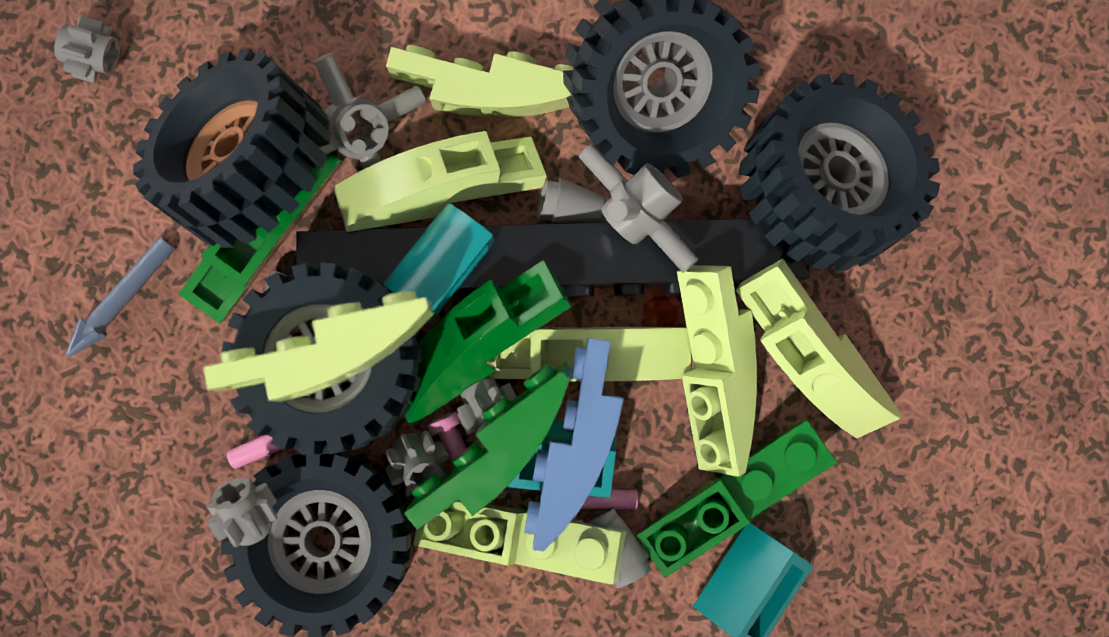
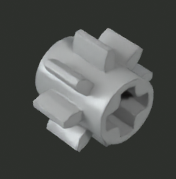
M82 15L78 18L77 27L69 24L63 25L56 36L54 45L56 59L65 62L63 71L71 73L74 78L96 83L98 72L107 75L111 74L116 68L120 56L119 40L110 36L112 29L104 26L103 21Z
M487 378L471 385L461 393V398L465 405L457 408V415L467 435H471L479 430L482 422L485 421L481 413L504 395H507L511 401L517 398L511 383L499 388L494 378Z
M424 431L422 434L404 433L396 440L391 449H386L385 451L390 462L385 468L388 479L392 486L401 483L407 496L411 494V490L429 475L436 472L442 478L448 473L443 462L450 457L442 441L434 443L428 431Z
M235 478L223 483L213 493L211 503H208L206 506L212 515L208 519L207 524L218 541L228 537L234 547H237L239 544L252 545L266 537L272 528V521L277 520L278 516L272 508L277 501L266 483L255 487L251 478Z

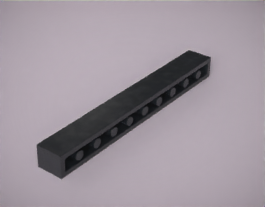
M752 219L665 221L697 256L698 261L694 265L731 266L735 293H737L736 289L742 281L782 258L799 282L810 278L809 254L797 262L786 256L791 246L787 242L781 240L777 245L773 246L764 237L772 230L765 220L755 225ZM610 223L482 226L494 235L496 242L456 291L463 292V299H465L490 279L502 288L544 260L552 268L567 298L594 297V288L614 287V296L644 295V287L664 286V295H681L677 271L680 269L649 235L636 245L621 236ZM427 228L363 229L346 232V230L296 231L297 265L307 263L313 268H321V262L335 263L346 270H350L351 267L381 284L391 294H395L384 285V282Z

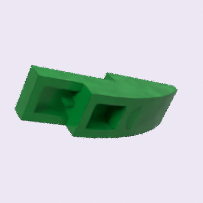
M333 152L327 154L324 167L313 168L311 175L317 179L311 191L308 192L302 189L295 197V200L300 203L298 208L291 215L283 210L276 216L280 225L269 233L260 227L257 229V239L247 244H244L237 238L234 247L223 248L218 243L215 246L209 245L201 255L203 260L181 289L179 295L219 324L224 322L281 242L288 238L343 160Z
M544 260L502 288L490 279L451 309L417 344L418 348L422 349L423 364H418L417 377L421 378L418 392L413 391L408 401L412 405L405 415L408 423L414 425L463 393L471 385L495 372L491 359L572 307L555 273Z
M566 362L553 370L550 364L543 366L524 381L527 390L511 401L507 395H504L481 413L485 421L482 422L476 433V436L485 447L481 448L478 442L472 444L453 459L452 462L456 468L442 478L435 472L411 490L414 499L404 514L417 530L458 500L461 501L471 516H474L494 500L517 477L547 435L561 406L572 369Z
M806 417L765 444L763 442L751 450L746 472L738 477L718 473L640 530L636 537L666 578L749 525L752 517L835 465L837 461Z

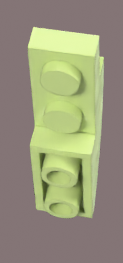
M407 45L406 50L391 47L386 64L392 78L431 88L430 101L435 110L478 117H521L568 108L569 104L566 97L571 96V93L563 84V70H573L574 68L569 65L558 64L555 69L536 65V59L519 52H508L507 57L494 53L490 72L488 73L484 72L483 66L475 61L455 58L454 63L435 59L434 52L415 45Z
M482 131L429 143L382 160L335 185V194L346 232L434 218L437 217L447 203L543 188L546 173L532 137L490 143L487 132Z
M783 258L739 284L736 292L748 309L752 310L753 316L765 331L760 341L792 382L829 419L855 438H859L901 418V412L847 335L844 333L837 337Z
M693 265L684 273L678 270L677 275L694 363V369L682 375L698 467L700 470L740 477L746 472L756 410L757 360L752 310L738 309L731 266Z
M408 291L383 297L384 306L362 310L361 303H349L328 308V318L313 321L316 344L311 345L310 337L304 336L276 342L277 352L256 356L254 348L220 354V364L203 367L207 390L227 391L265 383L268 400L283 402L334 386L367 370L393 353L411 338L434 314L432 303L426 297L417 299L415 291Z
M540 327L491 359L495 372L486 378L528 379L547 364H550L553 370H555L564 362L572 369L576 347L586 348L587 338L610 341L604 381L682 379V375L692 370V352L687 327ZM570 375L569 381H580L578 379H572Z
M458 500L418 530L416 529L414 546L507 566L518 564L614 585L619 580L626 531L583 523V520L573 518L565 530L544 552L533 550L534 535L524 533L528 510L487 504L474 516H471L461 501Z

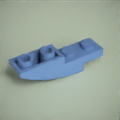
M587 338L586 348L576 347L571 378L580 380L577 401L567 399L562 431L572 432L571 441L550 438L548 450L538 449L533 480L543 482L540 503L529 501L524 531L526 534L534 535L533 550L544 552L565 530L590 494L608 457L623 403L621 396L602 393L610 341Z

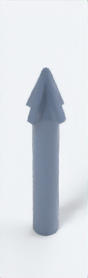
M159 236L88 318L83 320L79 317L66 352L67 357H71L107 337L102 333L104 329L175 250L172 245Z

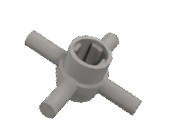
M333 53L315 59L314 63L333 101V104L325 110L329 124L324 127L331 133L330 144L322 146L320 149L325 154L335 150L343 156L360 159L364 169L382 161L378 150L383 147L388 138V122L425 104L426 101L422 91L418 86H414L376 105L368 99L352 96ZM356 114L360 125H364L363 133L361 136L357 135L349 140L345 131L349 132L354 129L355 120L351 116Z
M593 143L588 145L579 154L578 157L610 191L612 197L601 207V210L607 221L621 236L637 245L643 238L649 235L683 273L698 261L697 256L665 222L664 218L683 199L676 187L664 174L653 165L646 163L628 181L601 154V150Z

